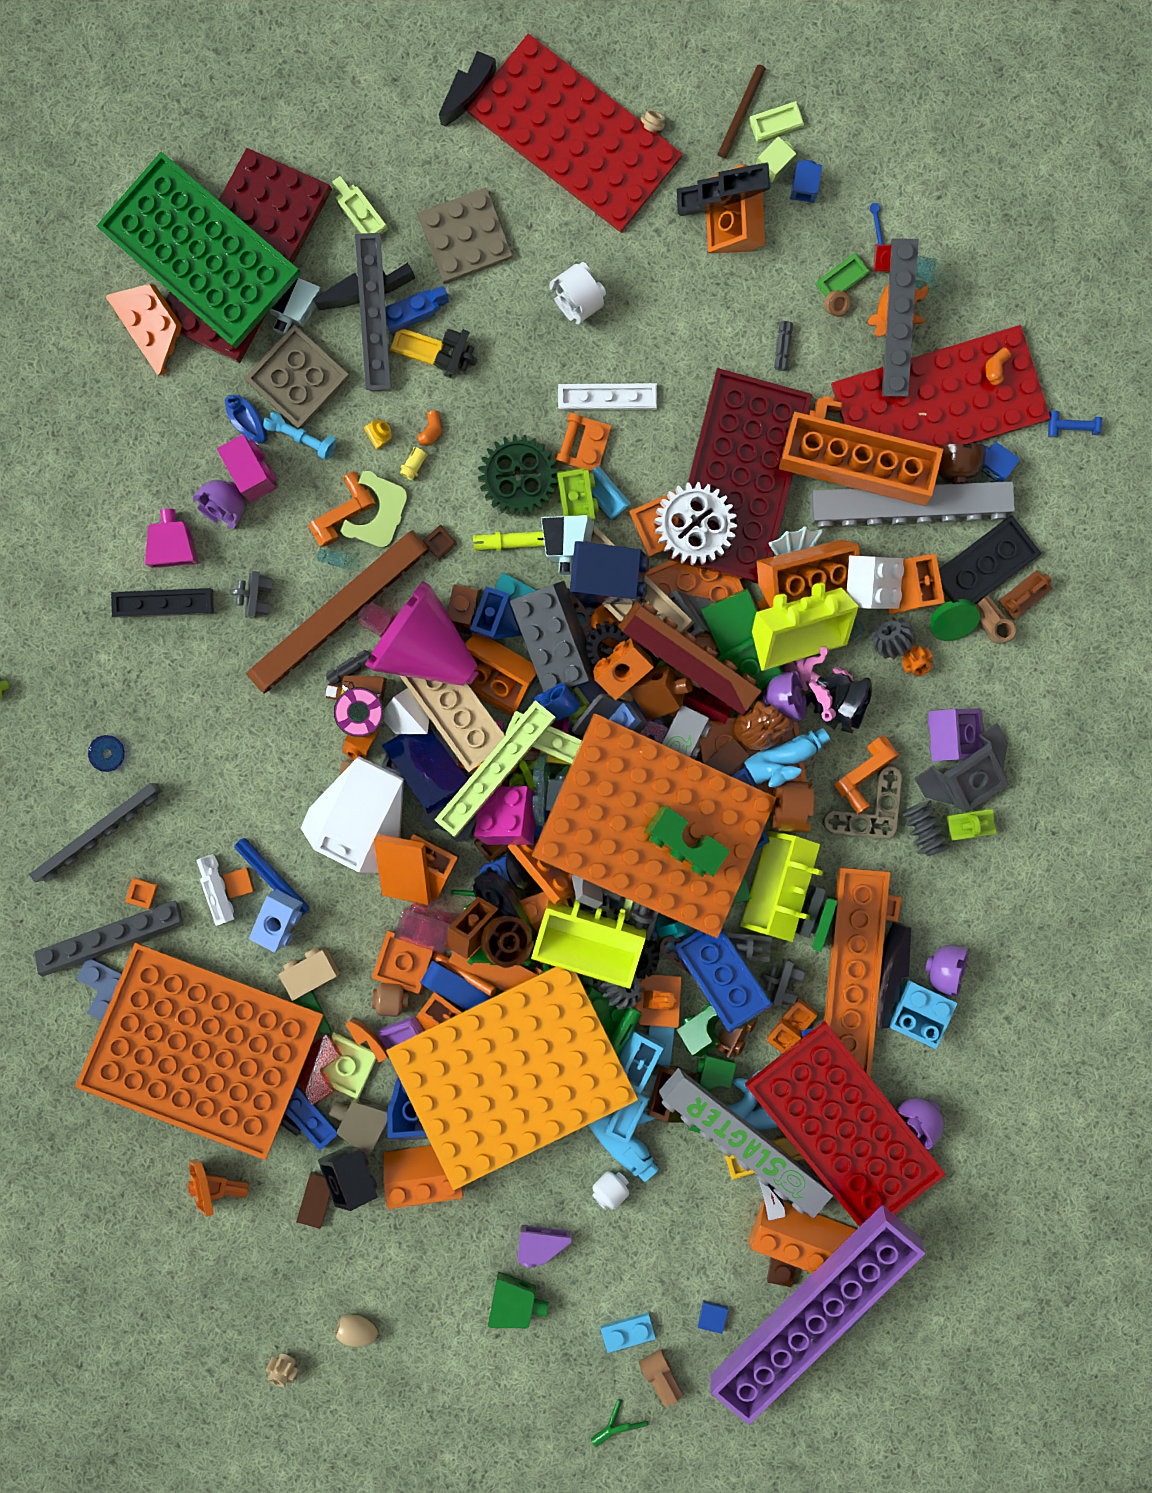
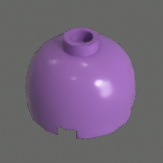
M209 481L204 483L193 496V502L196 500L199 502L200 505L197 508L204 516L217 524L219 518L229 524L227 526L229 529L235 528L245 510L243 496L236 484L231 481Z
M794 671L775 676L767 686L766 694H763L765 707L774 705L778 712L787 718L790 717L792 722L805 719L807 711L806 697L802 696L800 688L804 687L799 674Z
M947 945L938 949L934 958L928 957L926 971L930 972V981L939 992L958 997L961 989L959 982L961 983L966 969L968 948Z
M914 1097L904 1101L896 1108V1112L926 1149H931L940 1140L944 1131V1120L940 1113V1107L934 1101Z

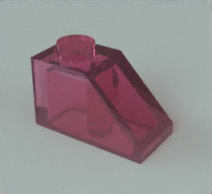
M370 602L368 606L364 605L358 614L360 619L357 623L382 638L396 617Z

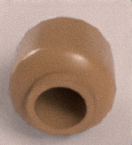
M381 983L377 989H373L372 1009H375L378 1015L397 1017L401 1014L402 1008L407 1009L408 993H404L402 985Z

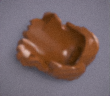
M757 701L753 712L750 708L744 715L740 714L736 718L734 729L738 739L746 747L753 750H766L779 740L782 735H786L787 731L792 730L794 723L790 717L787 718L778 712L774 705L765 707L762 701Z

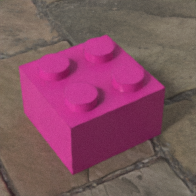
M242 434L217 448L240 493L250 502L277 489L274 483L277 477L272 468L268 467L265 461H262L266 457L260 446L253 439L248 440Z
M527 786L498 787L477 812L474 836L487 845H533L539 795Z

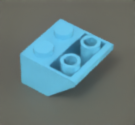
M905 978L900 988V1002L894 1003L889 1027L937 1049L957 1003Z
M636 1029L633 1030L621 1050L619 1060L635 1092L641 1094L666 1045Z

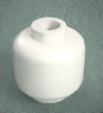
M607 1171L593 1185L594 1194L592 1197L604 1210L607 1208L615 1210L629 1196V1190L626 1187L629 1182L620 1172L615 1175L613 1172Z

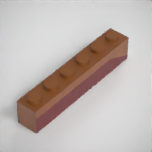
M636 601L618 625L621 631L731 708L744 715L761 692L755 685L758 681L746 672L743 676L736 672L738 667L728 659L722 662L716 658L718 653L708 645H705L704 648L697 644L698 639L688 631L682 634L676 629L679 625L670 618L665 617L663 620L656 615L658 610L647 602L641 605Z

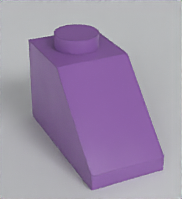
M522 1225L517 1262L522 1263L525 1267H536L537 1265L545 1264L571 1243V1231Z

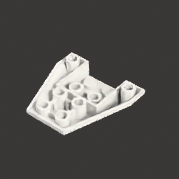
M358 756L309 808L301 830L315 851L357 872L379 873L374 839L377 834L401 838L404 779Z

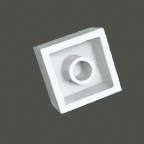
M850 556L847 594L859 608L899 609L902 599L901 583L904 574V558Z

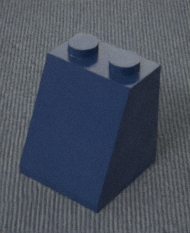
M575 541L570 592L581 601L587 603L634 605L637 601L642 605V599L647 594V584L644 582L645 573L649 571V558L641 549Z

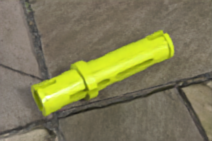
M543 531L508 534L495 532L492 535H473V542H484L482 544H473L474 551L487 549L501 551L502 548L545 546L544 540H537L538 538H544Z

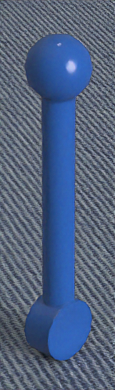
M873 203L870 206V212L874 216L878 244H883L878 216L880 206L877 203Z

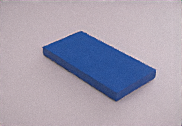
M721 929L718 938L697 931L674 946L729 1033L773 1006L723 929Z

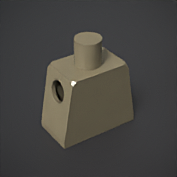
M354 1098L349 1107L336 1101L329 1115L342 1121L336 1133L369 1157L387 1123L388 1107L362 1098Z

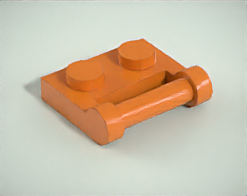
M569 413L567 431L561 451L557 453L555 460L557 463L578 469L586 467L591 472L595 467H600L612 425L591 420L575 413ZM579 425L585 427L577 457L572 458L569 455Z

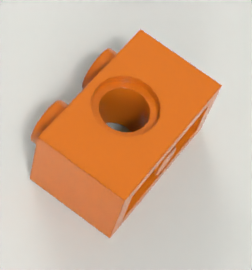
M632 638L626 642H620L613 650L614 653L607 659L602 658L593 670L595 681L615 701L654 668L652 658ZM620 664H626L628 666L626 669L621 671L615 669Z

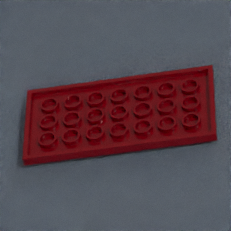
M246 148L218 201L293 264L332 188L325 182ZM169 292L166 298V302L182 324L179 335L237 363H241L263 321L262 319L235 349L171 292Z
M720 368L716 369L687 483H690L692 489H694L697 482H700L701 489L703 490L709 484L711 493L719 489L717 497L727 496L724 504L733 505L728 513L736 514L735 519L730 522L737 524V527L734 530H729L735 534L733 540L726 539L731 545L728 549L722 547L724 551L722 556L715 553V560L713 562L706 557L704 565H701L699 559H696L695 564L691 565L690 558H687L683 564L758 584L757 561L773 557L774 552L769 546V542L777 540L793 476L792 472L779 469L790 422L794 412L808 415L813 394ZM693 501L690 503L694 511L702 510V505L699 502ZM708 509L696 522L692 521L688 529L679 534L678 538L682 539L692 528L699 526L701 521L712 513V510ZM678 518L676 527L681 528L684 526V523ZM707 521V525L711 530L719 529L716 521ZM690 536L688 538L690 545L694 547L700 546V540L697 537ZM670 549L668 560L681 563L680 555H677L674 559L671 558L673 550Z

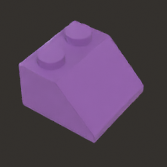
M981 708L929 711L928 727L931 737L930 753L932 761L966 759L984 747L978 736L983 732Z

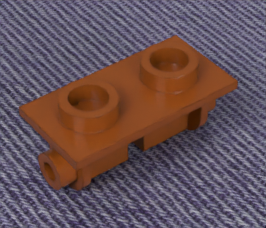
M1036 570L1002 597L999 603L1015 620L1053 589L1049 585L1052 580L1047 574L1042 576Z
M754 1019L742 1029L737 1028L731 1033L724 1028L719 1038L720 1044L717 1050L725 1054L728 1050L727 1057L735 1058L736 1054L740 1055L746 1044L743 1040L748 1032L751 1033L757 1019Z

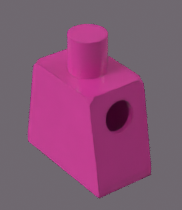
M175 509L160 510L161 523L148 526L145 565L151 568L199 564L189 525L182 521L176 522Z

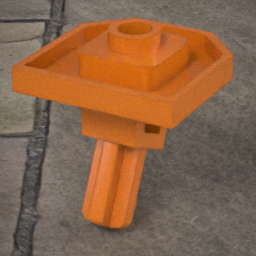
M647 974L645 975V979L640 982V986L645 988L640 993L642 999L634 1006L635 1009L643 1013L638 1021L640 1025L679 1027L682 977L651 975L648 977Z
M198 1159L189 1161L191 1181L187 1182L190 1197L195 1198L197 1209L206 1217L214 1215L211 1201L222 1198L223 1195L246 1197L248 1193L247 1182L227 1180L224 1176L206 1174L201 1161Z

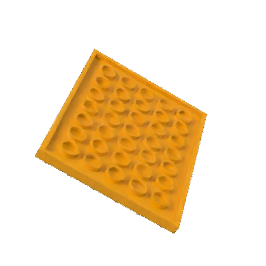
M556 966L386 1050L453 1190L638 1101V1096L578 974Z

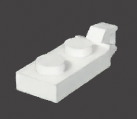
M214 854L196 860L202 875L200 881L215 925L234 920V909L231 902L227 900L225 883L218 874L217 868L219 864Z

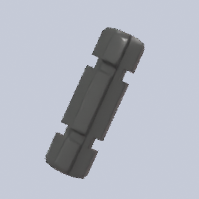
M781 321L779 325L776 347L777 358L774 364L775 370L786 371L789 364L788 357L790 356L791 334L793 331V323L789 321Z
M363 650L356 654L357 657H351L337 666L336 670L332 669L327 672L326 678L329 683L335 685L344 676H350L361 669L360 666H366V661L371 658L369 653Z

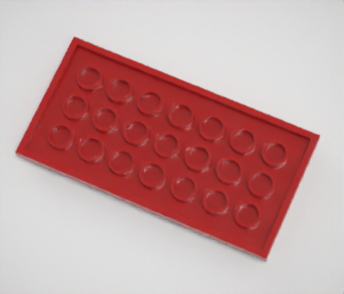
M529 33L467 109L468 114L620 233H622L682 158L680 151L655 132L646 130L644 123Z
M1021 325L911 358L908 396H882L883 367L831 383L837 402H842V408L839 412L843 424L934 447L954 443H963V446L1051 419ZM1005 347L1011 353V357L1002 364L1004 380L999 385H992L986 377L985 365L991 357Z
M825 1021L745 1083L748 1090L859 1227L881 1205L896 1215L946 1175Z

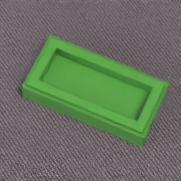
M855 252L819 279L815 285L826 298L833 290L846 292L869 275L870 271Z

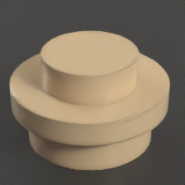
M647 110L646 114L642 115L641 121L644 123L646 130L656 133L657 130L662 131L665 125L663 122L665 117L654 110Z

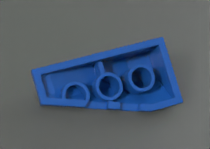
M398 1076L387 1110L388 1139H428Z

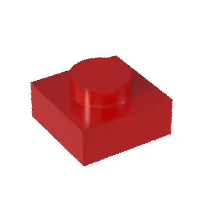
M875 244L874 271H890L891 244Z

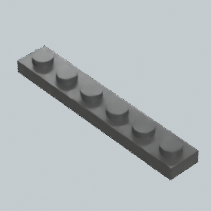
M355 234L366 390L391 389L381 234Z
M891 239L882 396H908L919 239Z
M149 783L32 871L29 876L34 882L51 881L59 874L57 872L58 869L62 866L69 867L79 859L77 857L79 853L83 850L85 852L92 850L99 844L97 842L99 838L103 835L105 837L112 835L119 829L117 827L119 823L123 820L125 822L132 820L139 814L137 812L139 808L143 805L148 807L159 799L156 795L162 792L157 783Z
M174 900L34 951L37 972L40 976L44 977L183 926L179 903Z

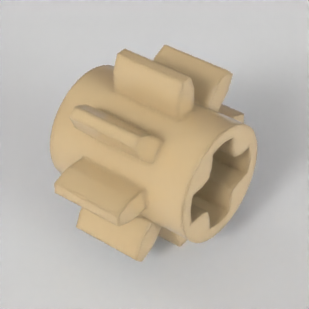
M279 1354L277 1359L272 1357L265 1372L269 1373L268 1381L278 1387H285L287 1382L292 1384L298 1372V1369L294 1367L296 1364L295 1359L286 1354Z

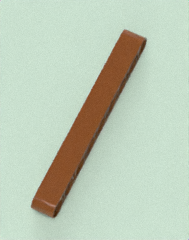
M414 530L408 532L256 663L246 675L263 694L272 689L271 685L275 686L290 673L289 670L291 668L294 670L309 657V652L313 653L328 640V636L332 637L346 625V620L350 621L365 608L364 605L366 603L369 605L384 592L382 590L384 587L387 589L402 576L401 573L403 571L406 573L421 560V555L425 556L430 551V548Z

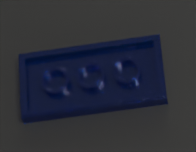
M429 726L427 734H400L382 745L385 753L427 814L451 801L468 781Z

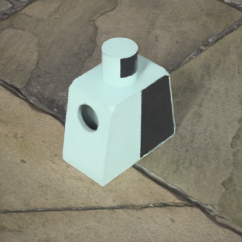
M298 278L269 311L271 315L277 317L273 330L285 335L292 323L303 328L317 307L313 298L323 293L322 289L317 285Z
M588 515L541 517L546 556L553 562H559V574L571 575L575 541L591 543L594 521Z

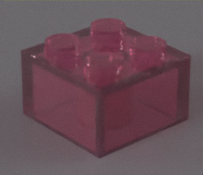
M414 902V904H409L403 908L394 938L443 954L447 949L448 927L455 919L451 918V913L442 910L434 913L428 911L427 905Z

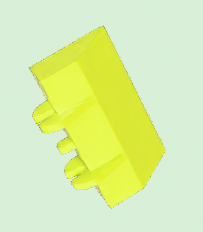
M824 583L813 585L811 597H804L787 603V596L785 594L776 595L772 608L756 612L752 629L761 671L819 654V649L822 646L827 647L829 651L847 645L859 606L842 588L825 592Z
M767 831L770 842L762 848L750 890L751 899L747 900L740 927L793 942L799 918L810 921L811 915L801 913L811 875H823L822 870L814 869L820 844L793 835Z
M576 899L573 907L560 903L553 904L549 900L531 959L630 989L646 939V929L638 930L633 925L623 923L626 910L622 908L616 921L600 916L602 908L599 907L595 914L580 910V902Z

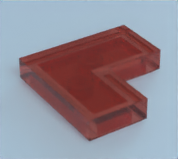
M326 1034L312 1044L298 1079L311 1105L318 1104L335 1091L323 1070L342 1056L331 1034Z

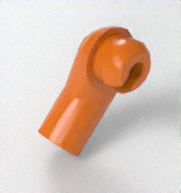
M437 410L427 412L429 425L417 436V440L422 446L432 445L441 436L442 428L439 411Z

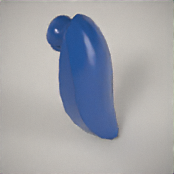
M240 395L227 396L225 399L226 412L234 427L241 434H244L247 439H253L258 444L265 443L268 440L267 431L263 427V419L256 407Z

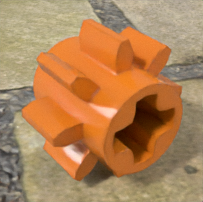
M911 646L912 650L905 651L904 657L901 658L903 661L902 667L906 674L912 672L914 676H923L931 669L933 655L928 647L923 650L921 646Z

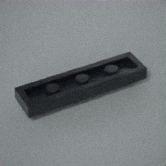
M213 589L111 592L112 617L214 614Z

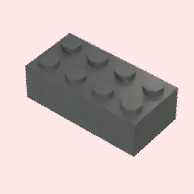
M565 581L510 601L543 692L559 683H563L567 688L594 678L593 670L596 664L593 665L590 658H588L586 637Z

